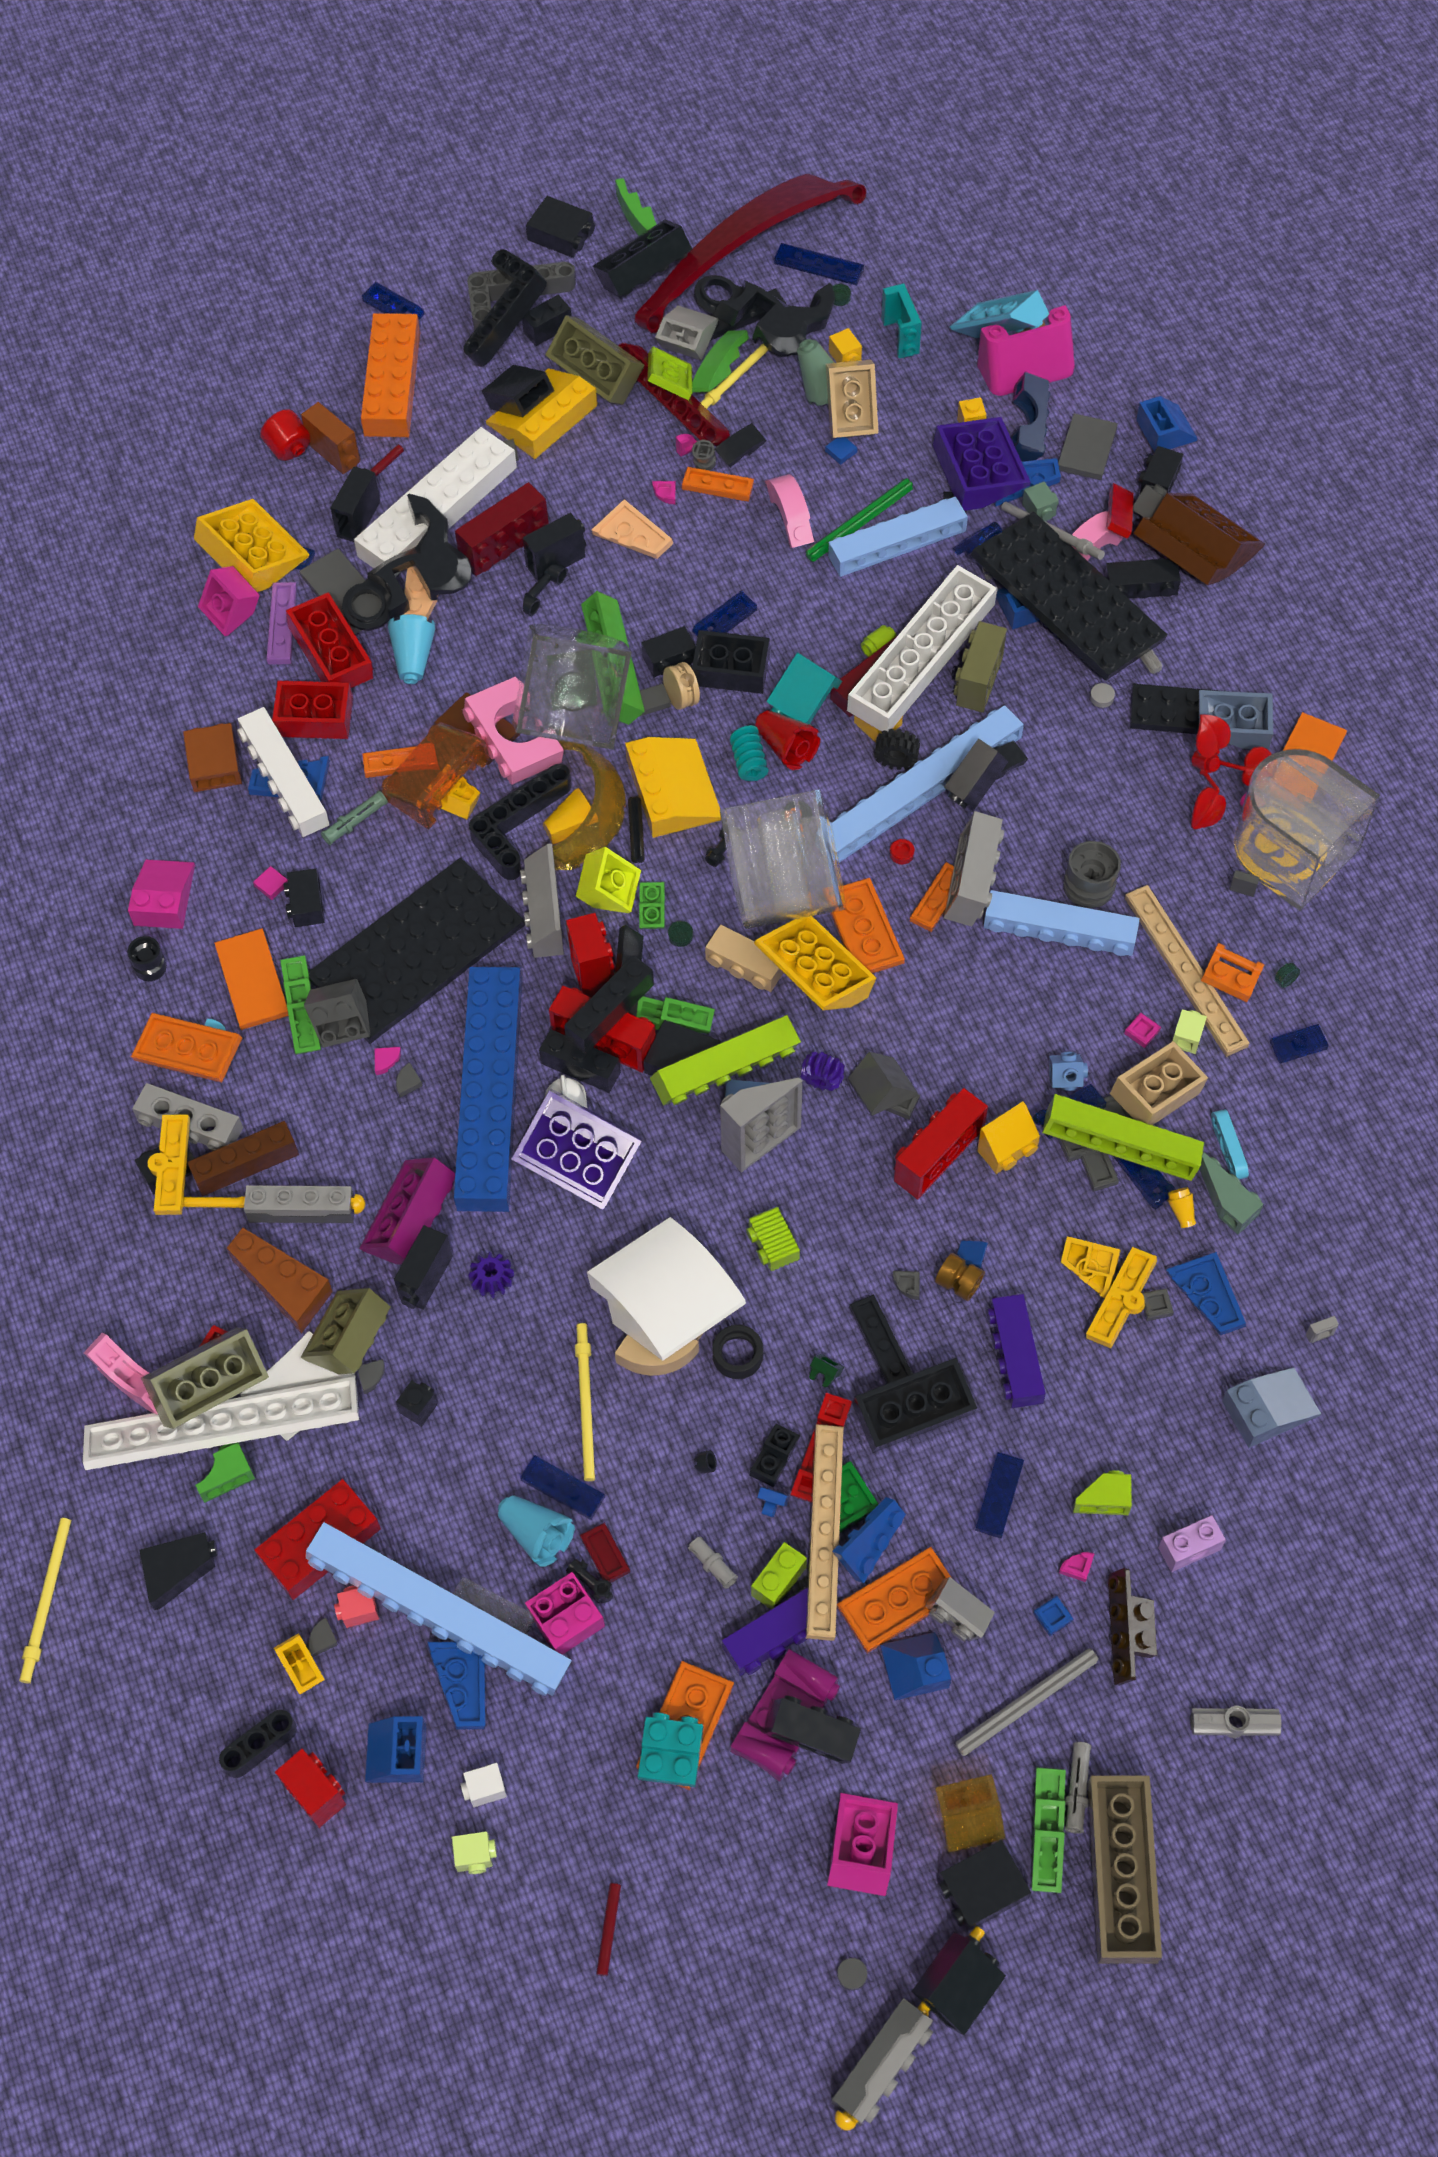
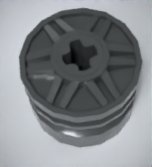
M1087 841L1074 847L1069 855L1063 880V889L1066 896L1073 903L1087 908L1100 907L1109 902L1114 895L1121 869V860L1118 853L1111 846L1098 841Z

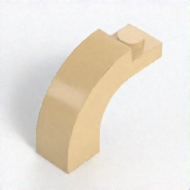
M703 1333L663 1361L627 1335L615 1352L616 1363L642 1375H664L674 1372L687 1365L698 1354L699 1341L697 1340L701 1338Z

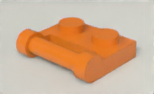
M1218 943L1201 981L1248 1002L1265 964L1259 961L1255 963L1225 949V945ZM1220 958H1223V959H1225V960H1227V961H1229V962H1231V963H1233V964H1235V965H1237V966H1240V967H1242V968H1244V969H1246V970H1248V971H1250V972H1252V973H1251V975H1249V974H1247V973H1245V972H1243V971H1241V970H1238V969H1236V968H1234V967H1232V966H1230V965H1228V964H1226V963H1224V962L1219 961V959H1220Z

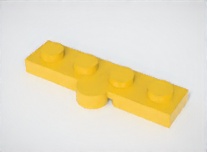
M188 1114L162 1115L160 1153L153 1154L147 1162L151 1173L157 1176L154 1212L156 1215H182L190 1117Z
M1134 1247L1131 1248L1086 1332L1087 1339L1112 1348L1129 1314H1138L1145 1308V1299L1141 1291L1157 1263V1256Z

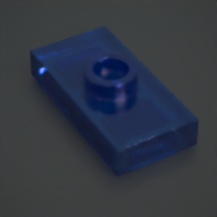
M1319 1024L1273 1037L1270 1040V1044L1280 1064L1327 1050L1329 1046Z

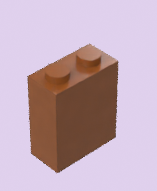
M320 402L315 403L301 414L303 425L310 434L309 446L342 474L352 469L353 466H357L360 462L355 432Z
M231 723L183 731L189 778L194 792L242 784L236 739Z

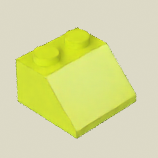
M607 847L600 848L585 855L576 897L596 909L631 913L641 870Z

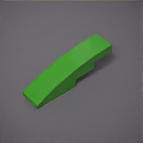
M624 178L616 179V196L621 209L631 227L640 236L656 225L651 206L642 208L637 192L628 194Z
M747 330L727 331L715 343L692 381V392H710L731 374L729 365L740 357L738 347L749 339Z
M306 956L280 960L295 1054L321 1050L320 1041L304 1007L308 993L311 990Z
M643 996L638 1001L636 1017L649 1019L655 1024V1030H659L663 1021L667 1020L699 1033H710L715 1009L665 997L664 1001Z
M1036 1767L1032 1891L1062 1892L1065 1835V1769Z

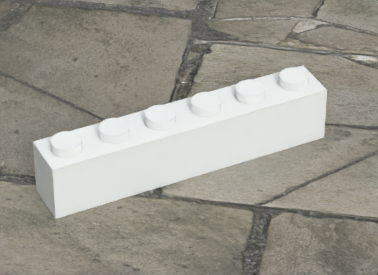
M262 707L237 718L240 726L237 729L238 735L243 743L247 741L249 745L247 749L252 760H258L259 764L257 766L262 777H268L269 781L267 783L272 794H278V803L284 813L288 811L290 815L288 819L293 830L298 829L302 837H305L329 826L326 810L266 709Z

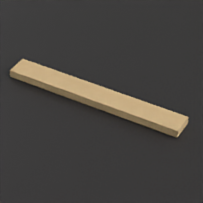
M1146 885L1127 893L1125 900L1136 917L1140 918L1139 922L1192 1005L1201 1015L1207 1016L1205 1025L1224 1055L1227 1057L1247 1048L1249 1041L1214 987L1201 981L1204 971L1149 886Z
M816 1424L806 1620L807 1639L834 1641L836 1634L838 1558L832 1551L839 1545L843 1427Z

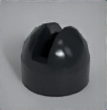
M711 1450L702 1451L695 1456L694 1461L697 1462V1465L694 1468L698 1472L711 1473L716 1470L717 1461Z

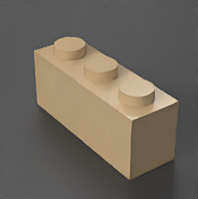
M720 924L705 947L706 960L714 967H721L729 971L736 978H743L751 982L758 989L772 992L784 972L754 944L755 941Z

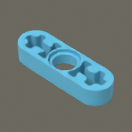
M1224 1109L1212 1112L1211 1121L1230 1174L1235 1175L1239 1180L1248 1178L1247 1162L1228 1111Z

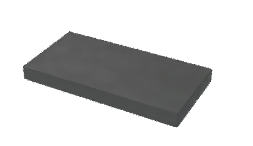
M338 548L299 571L302 579L317 596L329 592L343 616L342 602L346 592L354 585L365 581ZM366 593L355 598L352 609L361 617H371L379 612L382 603L377 596ZM347 621L354 634L362 631L350 625Z

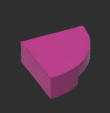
M690 434L676 436V452L680 457L692 452V447L697 440Z
M653 481V491L657 498L665 503L675 504V481Z
M400 1047L375 1048L376 1075L388 1072V1069L399 1061L401 1056Z
M1083 1552L1064 1561L1059 1573L1086 1582L1094 1554Z

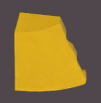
M444 763L436 773L434 783L426 791L423 801L467 820L476 806L480 792L474 786L469 785L462 775L456 777L450 771L451 765Z
M577 788L543 822V827L552 845L574 837L575 830L597 822V818L581 790Z
M1067 1236L1061 1263L1093 1288L1102 1298H1105L1113 1283L1121 1249Z

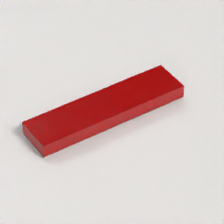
M1113 483L1109 489L1107 529L1128 539L1132 533L1134 493Z

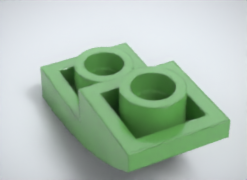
M664 882L639 883V928L665 929Z

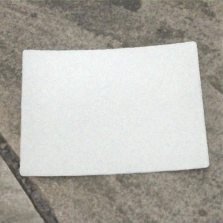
M309 1331L267 1371L269 1378L243 1391L240 1395L244 1397L355 1376L356 1378V1375L336 1374L303 1360L301 1355L313 1336ZM299 1431L280 1435L288 1441Z

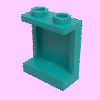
M905 284L883 288L881 320L884 326L897 323L899 327L898 358L919 354L922 322Z
M797 652L766 702L773 706L771 711L781 715L786 714L792 719L811 725V721L832 688L838 689L842 680Z

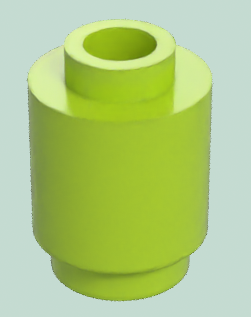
M882 625L864 638L861 648L864 654L870 657L897 635L891 627Z

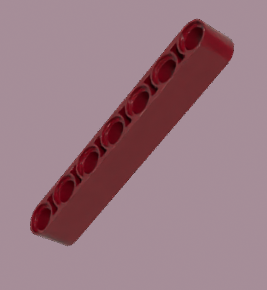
M628 343L618 345L645 365L637 380L699 440H708L714 446H718L730 437L729 430L693 395L687 400L648 381V353L641 346Z

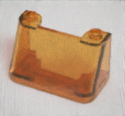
M444 722L434 724L430 728L428 735L391 776L385 778L382 783V793L390 804L429 830L436 822V819L433 817L435 809L440 810L442 808L441 800L468 769L474 771L476 764L484 768L490 761L486 742L477 735Z

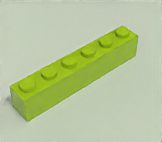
M788 1015L662 1068L653 1074L650 1080L663 1106L671 1102L675 1106L688 1099L687 1095L695 1093L696 1096L701 1095L710 1089V1085L716 1083L719 1087L731 1081L730 1077L735 1074L742 1077L753 1071L752 1067L758 1064L760 1068L774 1062V1057L780 1055L783 1059L795 1053L794 1048L801 1041Z
M1057 1094L1053 1096L1047 1108L1042 1131L1044 1134L1189 1181L1193 1180L1201 1167L1204 1142Z

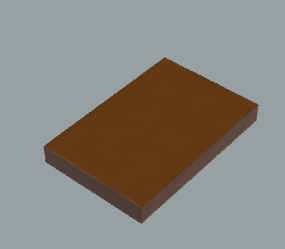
M466 692L434 722V725L439 731L483 763L489 765L494 759L489 757L485 743L477 738L474 726L471 722H467L463 715L465 698L471 696ZM504 718L495 725L498 733L511 742L520 735V730Z

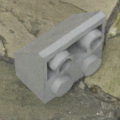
M678 305L663 317L655 338L664 349L702 361L719 319Z
M951 1577L942 1581L925 1605L930 1610L928 1614L940 1624L946 1622L953 1628L951 1630L952 1634L964 1642L966 1639L972 1641L982 1638L995 1613Z

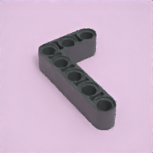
M557 262L532 265L547 282L546 288L541 295L570 292L576 287L573 264ZM498 270L475 272L467 278L474 331L491 310L490 301H498L511 284V281L506 279Z

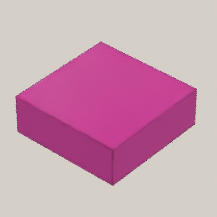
M270 866L253 881L254 887L273 900L284 890L283 883L288 882V880Z
M1140 1013L1125 1029L1124 1034L1145 1048L1160 1032L1161 1027Z

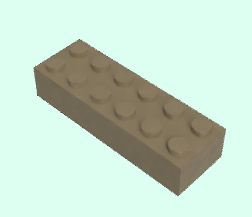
M1091 1776L1087 1783L1098 1964H1158L1162 1958L1150 1776Z

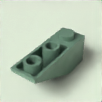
M1204 1152L1199 1170L1218 1218L1239 1235L1260 1215L1263 1203L1256 1193L1249 1192L1242 1186L1240 1180L1235 1175L1226 1172L1217 1159L1209 1157Z

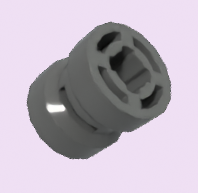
M708 440L697 441L692 447L695 468L710 471L716 465L714 445Z

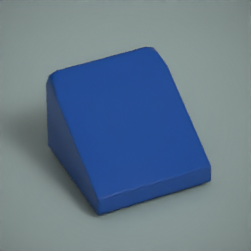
M961 1241L957 1256L963 1258L967 1266L973 1264L981 1269L988 1243L983 1241Z

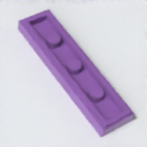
M296 582L272 584L267 647L268 664L292 663L293 634L288 628L286 610L296 606Z

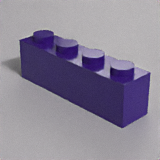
M1024 1294L992 1298L991 1306L987 1309V1319L989 1325H994L995 1333H992V1342L994 1349H999L1000 1353L997 1365L999 1374H1004L1006 1383L1003 1384L1005 1400H1010L1011 1408L1043 1404L1046 1393Z
M808 1587L722 1640V1649L740 1676L746 1672L748 1675L755 1673L762 1667V1662L769 1658L775 1660L786 1652L785 1648L791 1644L799 1645L807 1640Z

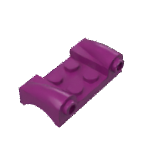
M789 1649L748 1721L744 1723L730 1746V1752L756 1764L776 1780L781 1781L784 1774L789 1775L797 1762L794 1757L800 1747L764 1734L774 1700L784 1698L787 1695L801 1700L800 1705L811 1708V1706L824 1708L828 1699L833 1701L840 1689L838 1677Z

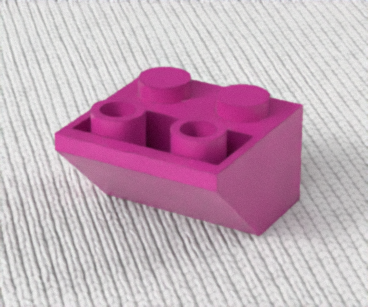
M573 1572L525 1602L528 1611L551 1649L562 1655L605 1627L603 1616Z

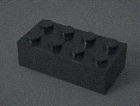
M664 219L593 265V268L605 290L619 297L626 296L638 284L647 283L655 273L667 270L669 264L675 260L680 261L684 259L687 253L692 250V247L682 226Z
M957 1358L857 1395L852 1401L872 1453L970 1416L977 1410L976 1403Z

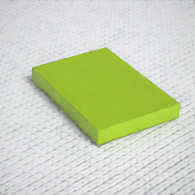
M652 346L648 352V381L689 400L692 395V365Z

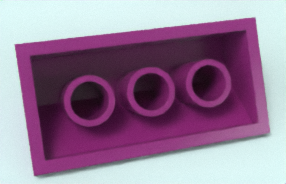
M435 1157L405 1160L359 1249L396 1265L402 1264L424 1225L430 1227L434 1218L440 1213L442 1203L453 1187L456 1173ZM416 1169L424 1171L422 1177L415 1173Z

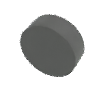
M856 1958L844 1960L839 1965L837 1972L840 1985L851 1991L860 1989L867 1980L865 1964Z

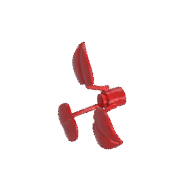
M1200 714V725L1196 737L1197 750L1192 756V765L1201 769L1200 774L1207 779L1213 788H1204L1196 799L1191 820V828L1193 829L1212 826L1218 823L1225 813L1226 799L1223 795L1219 794V787L1208 773L1217 771L1220 765L1243 771L1242 783L1249 787H1258L1269 779L1274 769V759L1271 752L1260 746L1252 748L1246 754L1244 766L1221 761L1217 755L1220 753L1219 749H1223L1229 744L1231 737L1230 727L1223 719L1209 714Z

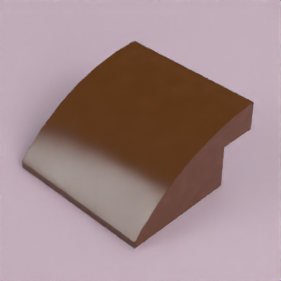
M1166 493L1153 517H1143L1133 533L1206 585L1220 582L1235 573L1265 545L1260 539L1193 493Z

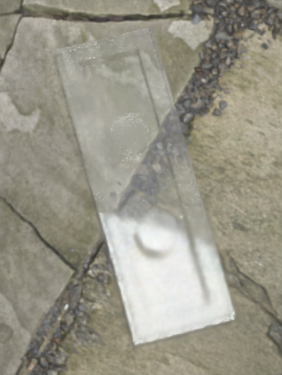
M462 1577L453 1592L457 1597L526 1635L534 1623V1619L529 1611L465 1577Z

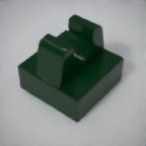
M823 1354L816 1355L810 1364L812 1369L809 1378L815 1380L819 1373L823 1374L825 1381L822 1386L826 1388L841 1375L844 1366Z

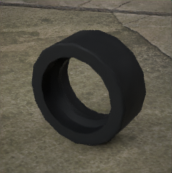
M744 1325L728 1326L716 1335L712 1344L713 1362L717 1370L726 1377L745 1379L752 1376L760 1368L763 1361L762 1340L759 1334L750 1327ZM732 1339L747 1340L754 1349V1355L748 1363L734 1366L727 1363L722 1356L724 1344Z

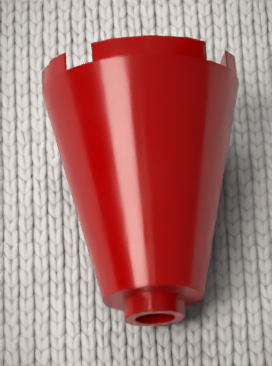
M770 710L760 713L756 718L755 726L758 728L759 734L787 768L798 770L802 768L801 764L803 762H810L817 753L821 738L818 737L817 733L819 731L814 726Z

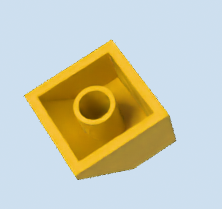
M1023 1101L981 1128L977 1151L996 1174L1002 1170H1010L1015 1166L1017 1160L1023 1156H1031L1038 1149L1040 1135Z

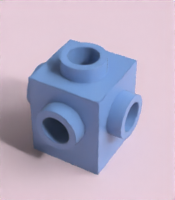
M1068 1051L1062 1052L1061 1055L1049 1056V1081L1052 1088L1072 1091L1077 1089V1087H1084V1078H1088L1087 1063L1083 1062L1080 1054Z

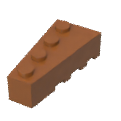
M243 1227L227 1247L232 1261L278 1307L280 1312L294 1324L301 1334L333 1293L327 1278Z

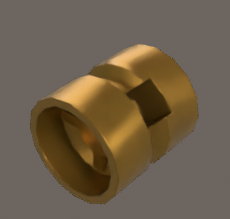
M951 1253L941 1266L935 1283L947 1290L953 1288L957 1296L969 1301L981 1284L985 1271L973 1264L967 1266L963 1258Z

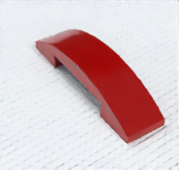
M826 1393L816 1424L843 1427L844 1431L852 1401ZM815 1429L790 1496L811 1503Z

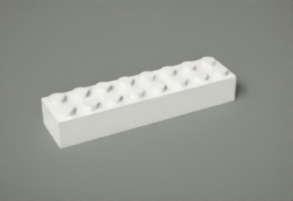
M480 427L354 539L357 557L372 568H376L395 555L417 546L428 527L424 523L414 524L408 505L407 494L409 493L429 499L448 519L449 529L517 468L515 450Z
M957 565L848 694L847 711L881 732L884 730L888 732L889 729H892L969 637L972 629L974 630L978 626L979 621H982L993 608L997 587Z

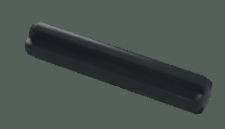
M630 797L628 799L631 861L633 863H642L645 858L641 799L639 797Z

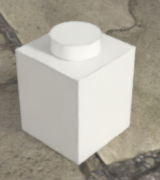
M497 1763L463 1773L466 1782L461 1783V1789L465 1801L470 1799L473 1808L507 1797Z

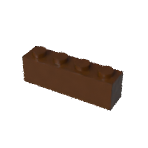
M282 1121L187 1163L203 1197L296 1157L299 1153L286 1122Z

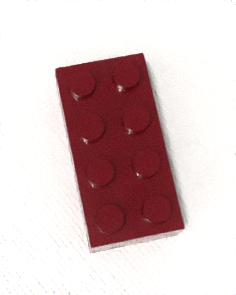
M528 482L455 530L457 548L468 557L472 573L476 577L488 571L499 561L506 559L517 549L524 547L522 537L549 524L546 498Z

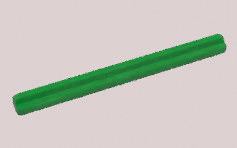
M908 478L903 479L807 549L806 557L811 562L819 559L829 551L830 541L838 537L850 535L912 491L913 483Z

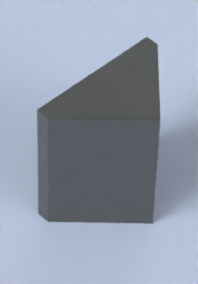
M868 1052L848 1077V1081L871 1116L918 1096V1092L894 1057Z

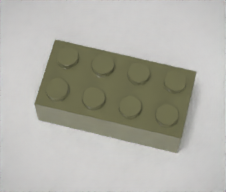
M568 315L565 316L545 356L570 374L580 376L596 388V393L607 401L622 405L625 403L645 366L582 319Z
M234 1328L141 1377V1380L163 1426L174 1429L264 1381L269 1376L248 1330Z

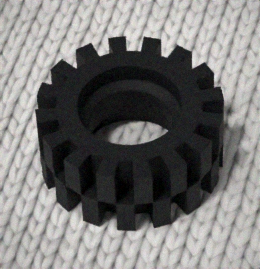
M889 729L888 732L884 730L882 734H878L874 757L877 758L876 761L878 763L882 762L884 767L889 765L890 769H893V767H897V770H901L902 767L909 769V766L913 767L918 761L920 740L914 734L909 735V731L906 730L904 733L901 732V729H897V732L893 729Z

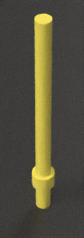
M763 343L715 389L707 392L705 398L700 403L706 409L710 405H715L721 399V395L751 368L769 348Z
M579 1323L576 1325L577 1344H575V1357L578 1358L584 1481H594L595 1468L589 1372L591 1344L588 1343L587 1324Z
M61 1518L29 1644L24 1648L22 1656L24 1664L19 1679L22 1683H31L35 1663L39 1662L42 1650L39 1647L71 1525V1520L67 1518Z

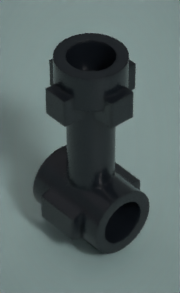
M725 824L719 834L722 840L715 849L709 848L706 852L705 860L709 865L717 867L719 863H723L725 860L723 853L729 845L732 844L736 847L741 841L743 834L740 833V829L733 825Z
M578 1559L573 1560L567 1567L566 1572L568 1574L573 1572L577 1579L593 1590L594 1600L598 1603L610 1602L613 1598L612 1584L608 1580L598 1581L586 1571L588 1564L583 1560L581 1562Z

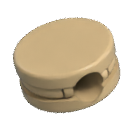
M681 662L677 665L666 667L663 672V681L671 704L678 710L697 705L700 699V690L697 678L689 664Z

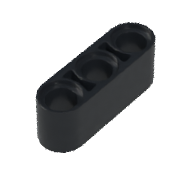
M276 1710L225 1747L219 1756V1763L225 1773L230 1777L240 1778L289 1742L297 1732V1725L291 1714L285 1710ZM280 1721H289V1725L284 1731H275V1727ZM256 1739H265L262 1748L252 1749V1743ZM240 1756L241 1761L238 1766L228 1767V1762L232 1757Z

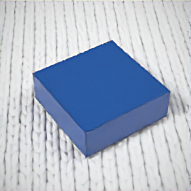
M837 437L825 446V452L841 465L857 453V447L846 437Z
M1058 1596L1033 1612L1049 1637L1073 1622V1617Z

